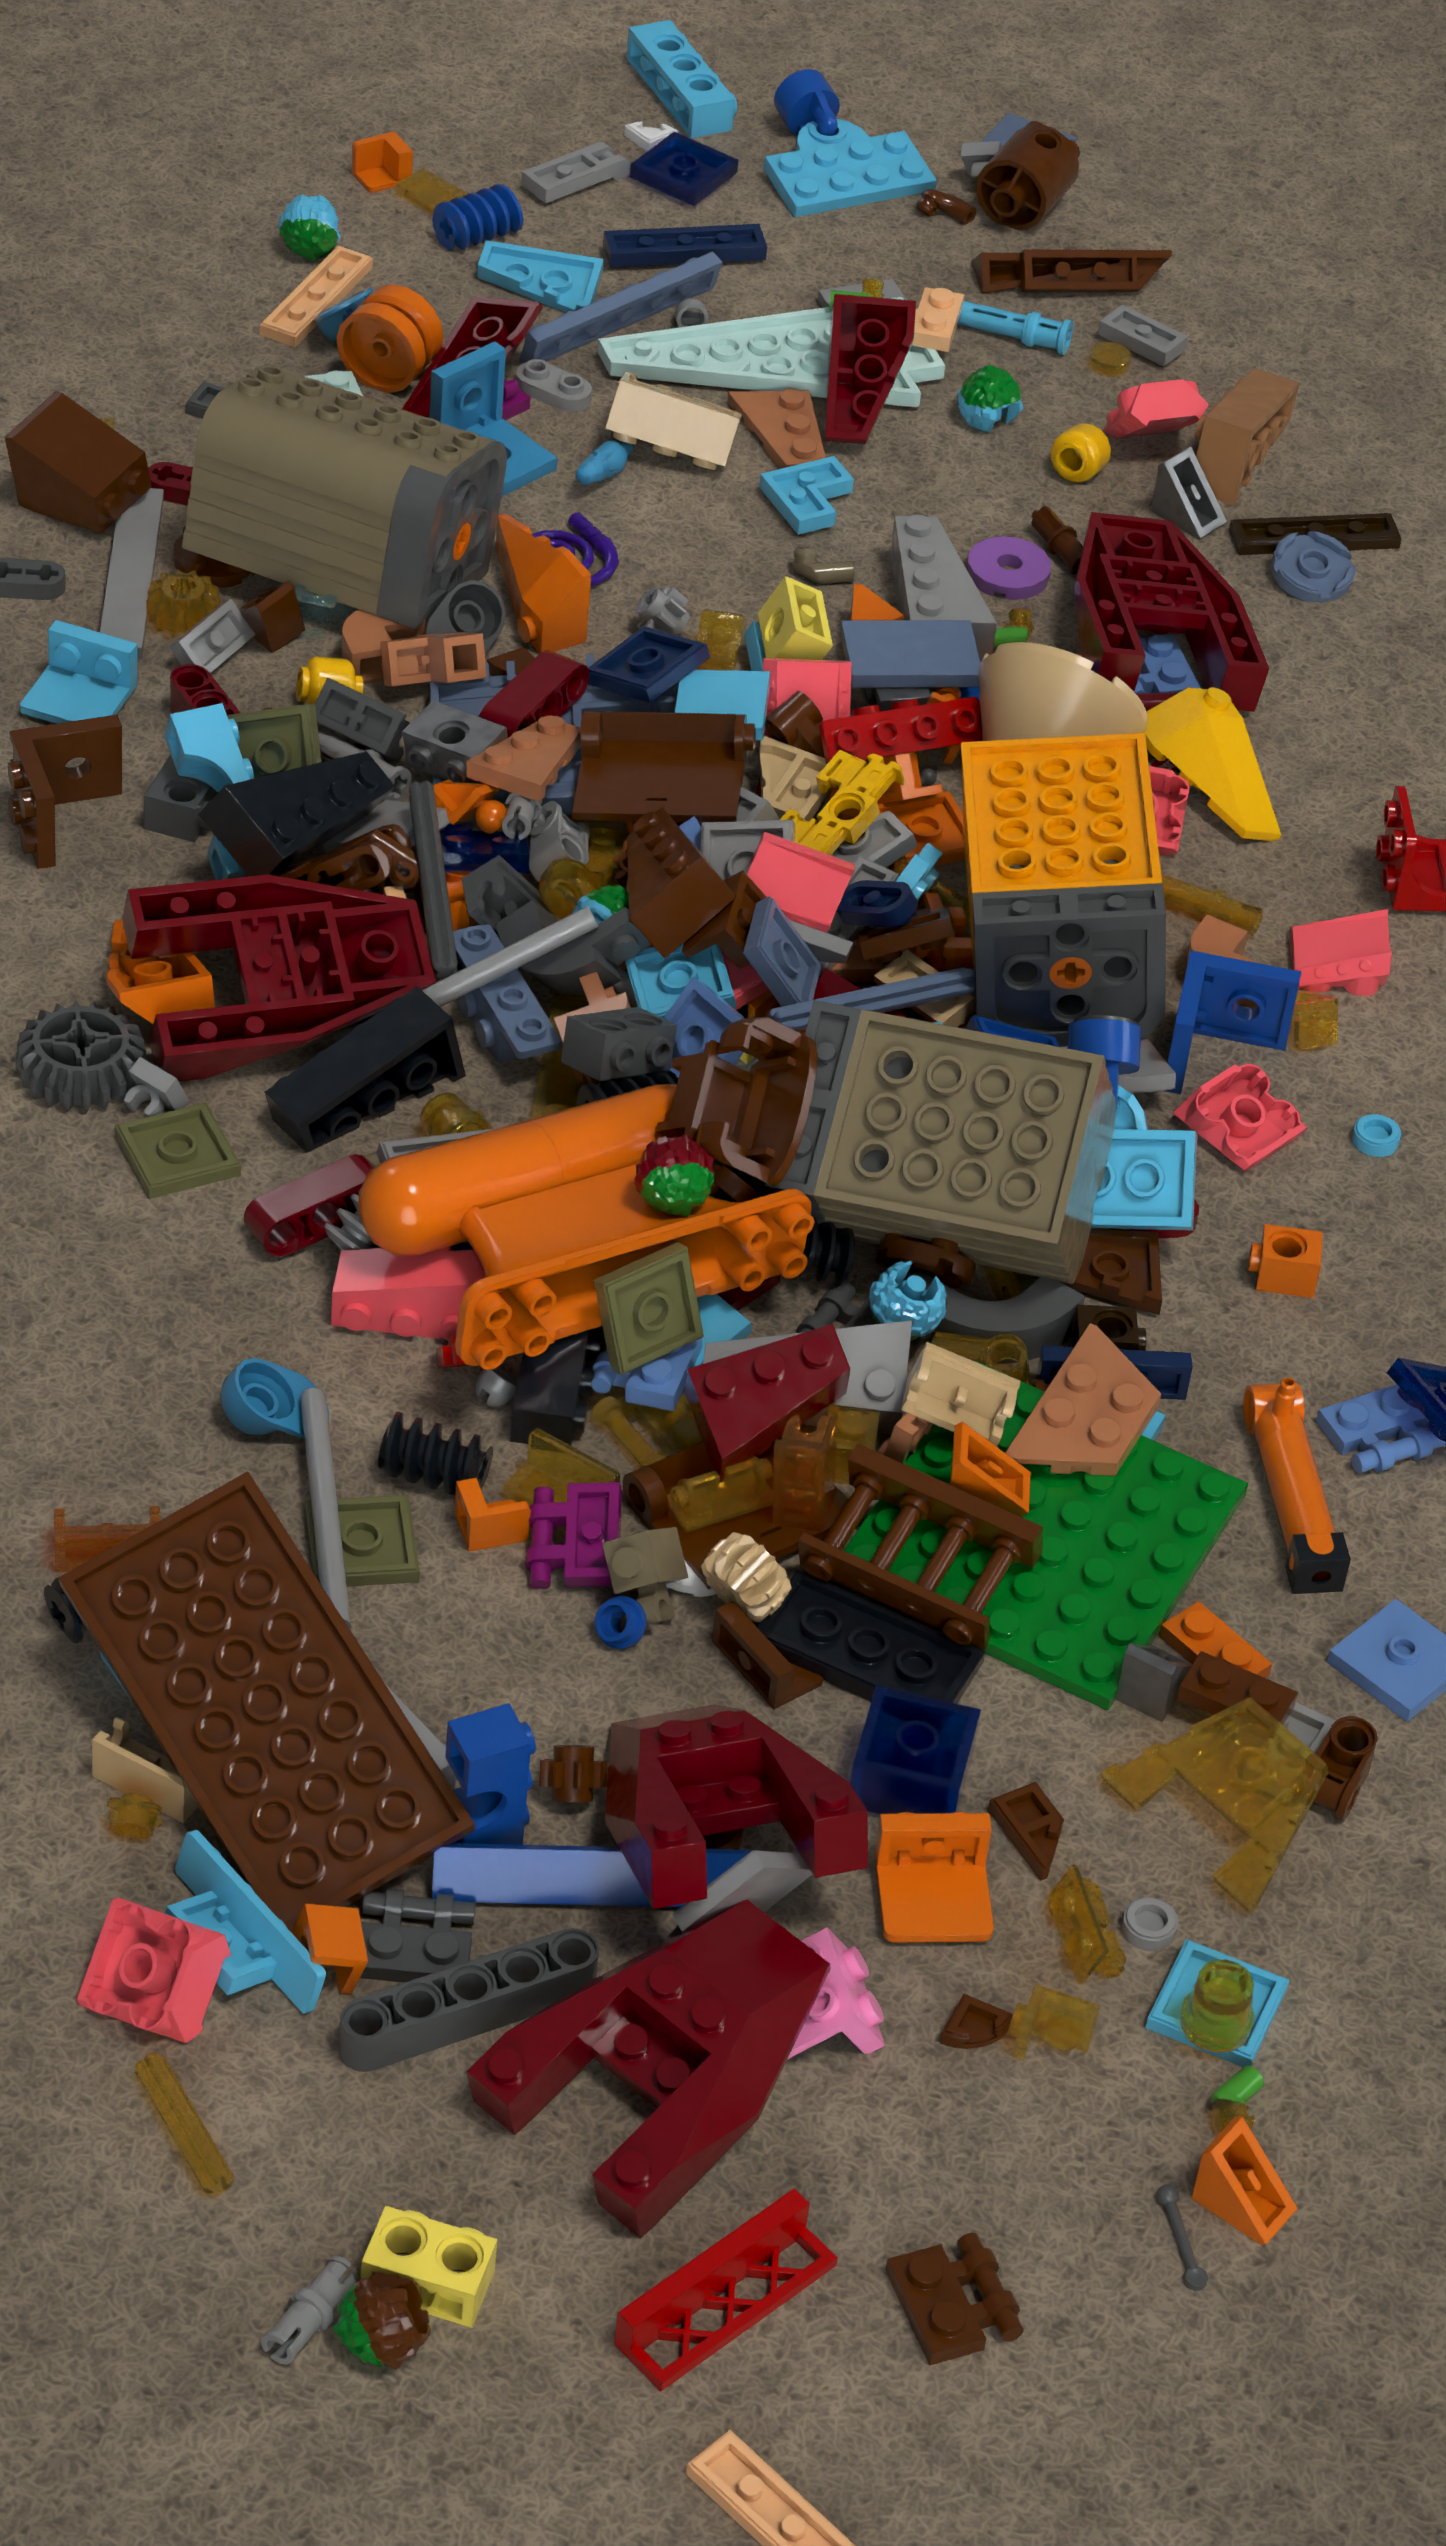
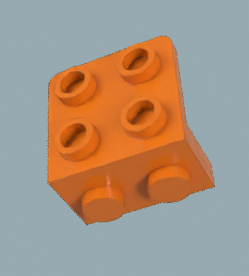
M901 1812L897 1814H880L874 1862L882 1930L886 1940L893 1943L986 1942L992 1938L994 1924L986 1872V1860L992 1832L989 1813L914 1814Z

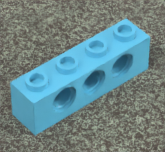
M666 20L629 27L626 59L688 136L696 138L732 131L733 118L737 114L735 96L727 90L719 80L718 75L709 68L701 54L695 51L687 41L686 36L677 29L672 21Z

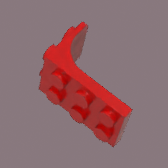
M1395 786L1392 800H1386L1384 805L1383 820L1386 827L1385 834L1378 835L1376 842V859L1384 864L1382 871L1383 891H1389L1393 910L1446 911V839H1430L1415 833L1406 787Z

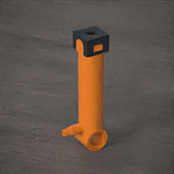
M1289 1377L1282 1379L1278 1384L1247 1385L1243 1397L1244 1420L1248 1433L1256 1437L1288 1553L1285 1568L1292 1593L1343 1592L1351 1558L1343 1532L1335 1533L1304 1425L1305 1407L1302 1389L1294 1379Z

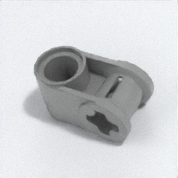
M549 801L544 804L540 815L532 822L528 865L532 875L542 886L548 889H555L588 863L590 828L583 822L575 823L563 814L561 806L555 801Z

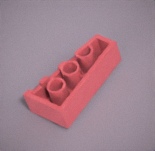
M451 1246L421 1255H393L383 1248L341 1250L332 1291L331 1326L346 1327L353 1331L371 1330L395 1333L403 1337L420 1336L448 1341V1336H454L457 1333L462 1296L472 1284L486 1278L484 1268L474 1250L452 1251Z

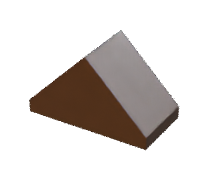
M290 581L261 592L239 608V611L256 634L253 638L271 653L281 649L305 631L295 589Z

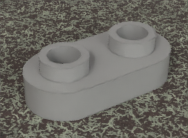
M541 359L529 360L517 368L516 380L518 381L519 389L530 397L570 412L584 410L591 404L592 386L587 380L577 374L564 371Z

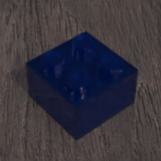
M876 1685L853 1763L850 1784L868 1812L876 1814L958 1812L974 1753L981 1709Z

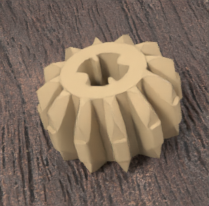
M732 1532L727 1538L721 1539L711 1549L708 1557L701 1565L707 1585L715 1590L717 1598L722 1599L725 1603L733 1600L751 1621L760 1623L766 1616H771L782 1605L781 1603L792 1589L786 1570L776 1562V1557L770 1555L764 1545L757 1544L748 1535Z

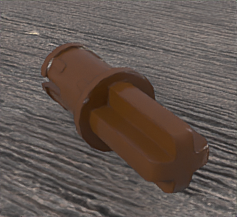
M1043 506L1040 510H1035L1031 515L1033 518L1031 525L1047 542V550L1052 555L1057 554L1073 575L1077 574L1083 545L1078 541L1075 529L1071 526H1065L1050 507Z

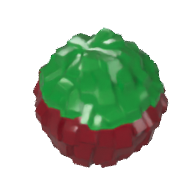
M686 1134L673 1138H668L666 1135L659 1137L657 1142L651 1141L646 1146V1150L643 1151L640 1163L636 1165L634 1185L637 1187V1192L644 1198V1201L652 1205L657 1211L661 1210L669 1215L688 1216L692 1209L704 1204L705 1199L711 1192L716 1175L713 1171L714 1158Z

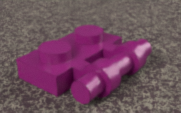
M620 1482L569 1483L567 1502L555 1503L554 1490L552 1488L538 1487L534 1489L533 1505L529 1506L531 1514L528 1520L530 1528H532L531 1547L526 1549L525 1567L530 1570V1586L532 1588H549L551 1571L556 1568H564V1579L567 1587L612 1586L602 1543L620 1538L622 1490ZM557 1526H566L565 1544L552 1545L553 1529Z

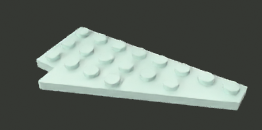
M903 297L889 298V299H901V300H904ZM829 307L600 338L598 339L597 353L610 376L622 377L627 371L638 375V379L754 391L809 390L811 397L827 398L832 311L829 310ZM911 345L885 404L908 407L920 406L921 392L915 383L944 379L945 364L936 350Z

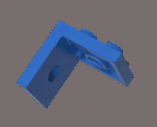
M1190 950L1168 1064L1176 1073L1175 1089L1166 1092L1177 1094L1182 1092L1193 1033L1285 1051L1301 971ZM1240 999H1249L1254 1001L1258 1006L1254 1008H1244L1238 1005L1236 1001Z

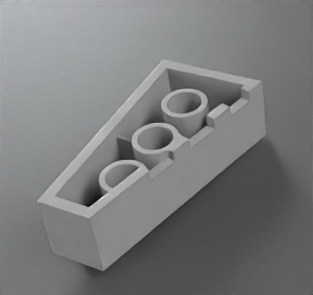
M923 515L895 516L890 559L898 611L904 615L903 620H971L981 662L986 653L989 655L993 654L997 622L937 517H926Z
M912 1320L835 1329L851 1368L847 1393L804 1424L892 1435L894 1426L903 1416L901 1408L906 1386ZM801 1333L705 1343L703 1364Z

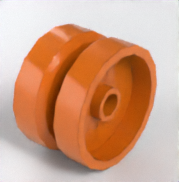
M389 284L377 287L340 324L336 340L338 353L346 369L353 372L358 382L385 393H393L405 389L435 358L442 347L444 338L442 324L434 308L420 294L404 286Z

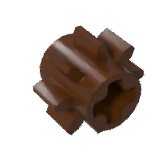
M554 1745L553 1759L540 1760L539 1786L552 1787V1801L593 1802V1788L607 1787V1761L594 1760V1746Z

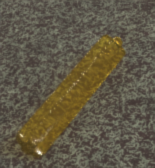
M156 2052L147 2054L143 2060L136 2063L135 2075L201 2190L204 2193H209L212 2197L221 2195L224 2190L233 2185L234 2176L166 2058L159 2056Z

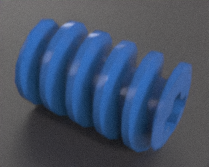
M496 184L489 189L484 188L476 193L471 192L463 197H456L449 202L439 203L433 211L432 222L437 239L445 248L451 251L456 245L463 250L469 247L470 242L473 245H478L483 241V238L490 241L496 237V234L505 236L509 233V230L513 232L521 230L523 226V213L517 197L511 189L505 185Z

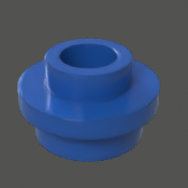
M617 1596L609 1599L600 1606L595 1616V1628L598 1635L606 1645L612 1648L628 1649L633 1647L641 1640L646 1629L645 1611L638 1601L630 1597ZM624 1615H626V1627L623 1631H621L620 1620Z

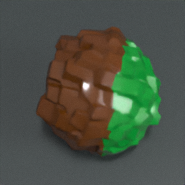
M377 2272L369 2278L362 2277L360 2281L355 2282L353 2287L347 2290L343 2300L338 2305L340 2316L338 2323L333 2326L334 2332L339 2335L341 2343L347 2346L350 2354L359 2357L363 2363H372L377 2367L387 2366L393 2369L400 2368L402 2362L416 2355L419 2347L430 2336L431 2328L429 2326V2313L421 2308V2289L417 2283H414L412 2280L403 2279L399 2275H387L382 2272Z

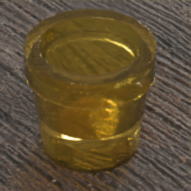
M443 1093L430 1099L420 1114V1123L427 1136L493 1129L488 1120L483 1116L482 1111H474L463 1099L454 1093Z
M1214 1960L1207 1963L1200 1970L1191 1992L1185 1997L1180 2016L1182 2031L1192 2043L1212 2052H1230L1241 2047L1249 2039L1255 2016L1252 2008L1254 1983L1248 1970L1237 1962L1230 1960Z

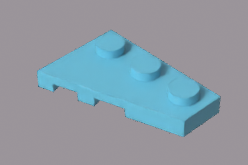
M486 240L478 262L477 278L566 313L571 310H579L594 302L603 273L604 259Z

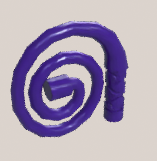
M579 512L570 516L568 525L580 534L581 537L562 530H543L532 534L534 537L544 535L550 539L552 547L558 548L563 546L575 555V549L567 542L573 543L583 551L584 560L581 563L587 570L594 562L593 548L596 549L597 553L603 557L605 564L600 571L591 576L590 587L599 585L610 578L619 565L617 549L612 540L602 534L600 530L593 526Z

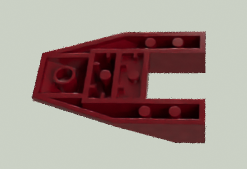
M1091 512L1075 582L1081 657L1094 662L1091 670L1110 682L1117 676L1135 691L1146 657L1136 629L1150 630L1157 634H1166L1168 632L1185 634L1206 689L1211 687L1221 689L1231 697V702L1237 710L1255 712L1269 672V666L1240 595L1172 521Z
M268 874L128 889L122 920L131 959L233 948L246 1004L155 1015L150 1037L154 1065L177 1078L179 1082L209 1078L306 1045L382 1011L394 999L402 997L416 986L423 990L436 983L416 900Z
M713 1704L611 1723L605 1823L653 1909L707 1899L706 1841L703 1836L780 1821L815 1878L868 1868V1810L850 1782L746 1710Z
M744 1900L589 1981L505 2032L466 2071L473 2102L512 2134L516 2135L593 2058L647 2100L656 2110L592 2174L598 2204L641 2239L759 2119L831 1969L830 1963L749 1900Z

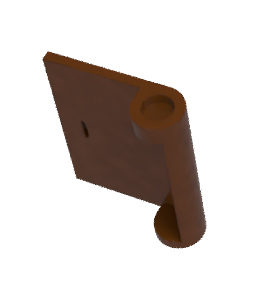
M583 711L581 720L582 760L572 808V820L637 821L644 814L651 811L655 813L663 807L675 822H686L694 816L699 823L736 822L747 751L755 750V723H747L746 714Z
M802 1424L797 1429L793 1427L773 1441L771 1447L759 1456L755 1454L735 1468L732 1475L721 1483L718 1481L703 1441L627 1473L623 1478V1491L627 1503L649 1530L677 1527L684 1560L708 1590L711 1587L707 1585L701 1565L708 1557L711 1549L721 1539L727 1538L732 1532L751 1536L757 1544L764 1545L766 1551L778 1559L799 1550L798 1539L803 1532L819 1540L825 1538L849 1500L805 1458V1441L808 1438L805 1424Z

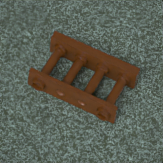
M857 1443L848 1458L849 1485L853 1486L855 1490L824 1541L804 1532L798 1539L800 1566H803L810 1575L823 1581L833 1580L943 1631L955 1643L964 1646L972 1644L986 1650L990 1641L989 1617L983 1615L982 1612L1011 1563L1021 1562L1034 1568L1043 1553V1527ZM882 1499L899 1507L901 1511L870 1562L843 1551L844 1546L872 1500ZM928 1520L944 1527L947 1532L915 1584L889 1572V1569L918 1521ZM974 1541L992 1549L993 1554L963 1605L935 1593L963 1544Z

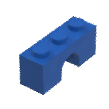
M510 1703L450 1720L447 1723L445 1758L461 1786L453 1789V1791L475 1823V1831L455 1843L523 1845L524 1825H528L530 1822L526 1803L527 1790H531L533 1787L529 1768L530 1755L535 1754L536 1745L530 1726L526 1722L520 1723Z

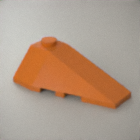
M505 513L498 515L495 548L521 639L525 643H530L539 654L545 650L555 652L585 643L587 639L591 586L590 572L569 549L563 546L554 548L551 546L548 537L544 535L534 537L530 528Z
M123 920L114 921L111 939L112 954H109L110 970L107 971L106 977L107 986L122 1004L154 1024L156 1014L215 1008L212 975L193 952L131 959Z

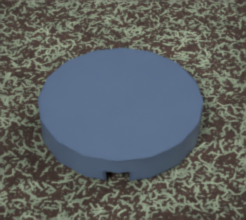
M1309 531L1307 535L1297 536L1298 532L1291 533L1279 541L1271 560L1272 575L1278 585L1292 597L1307 602H1328L1339 599L1349 591L1356 574L1355 565L1353 566L1350 560L1352 557L1351 553L1338 540L1321 532Z

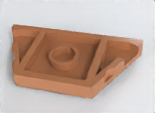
M1090 1323L1005 1453L1019 1464L1050 1465V1473L1071 1474L1083 1471L1090 1475L1116 1476L1159 1408L1161 1393L1096 1325Z

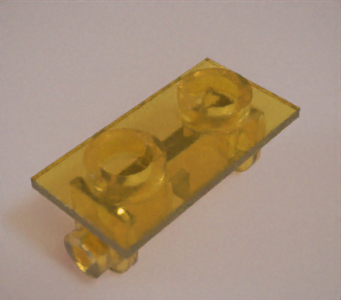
M756 1456L748 1458L747 1461L725 1467L724 1481L721 1483L716 1471L691 1479H681L678 1481V1486L671 1488V1494L667 1495L668 1508L687 1533L777 1504L779 1499L766 1482V1479L772 1478V1467L766 1458L759 1460Z
M1072 1864L1046 1898L1049 1912L1054 1919L1064 1946L1065 1956L1069 1960L1077 1985L1084 1984L1092 1972H1102L1106 1978L1117 1977L1124 1971L1123 1965L1126 1962V1955L1120 1947L1115 1931L1106 1929L1111 1920L1102 1899V1891L1099 1885L1092 1883L1091 1879L1082 1878L1078 1866Z

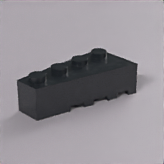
M365 751L226 785L198 815L248 876L276 875L369 815L396 786L370 754Z

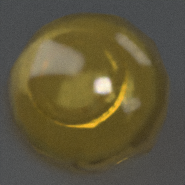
M569 857L553 860L547 866L539 881L542 901L555 918L561 920L572 914L582 896H586L588 893L604 887V873L590 871L582 862Z

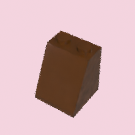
M55 391L5 436L19 505L31 511L103 533L152 487L145 452L61 392Z

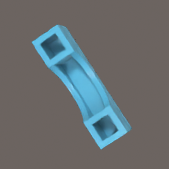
M223 703L170 714L164 737L178 776L198 779L210 785L217 792L226 785L254 779L252 765L248 758H242L238 747L240 737L237 724L234 719H228ZM213 834L207 857L215 879L249 877Z

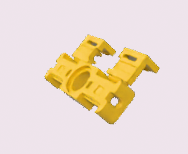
M839 750L816 776L819 791L823 794H826L832 787L839 786V790L818 813L819 822L817 823V820L813 818L809 822L801 819L800 812L791 808L786 811L780 820L794 821L795 843L832 855L844 840L855 844L880 814L877 801L893 782L904 786L905 781L901 765L893 761L886 765L884 764L883 757L877 754L867 756L869 762L867 765V761ZM854 808L860 811L859 815L850 820L837 818L838 814L845 809Z

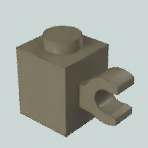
M677 1527L646 1530L603 1542L602 1545L614 1594L638 1591L636 1601L642 1605L645 1611L646 1625L674 1619V1608L668 1595L666 1584L689 1578Z

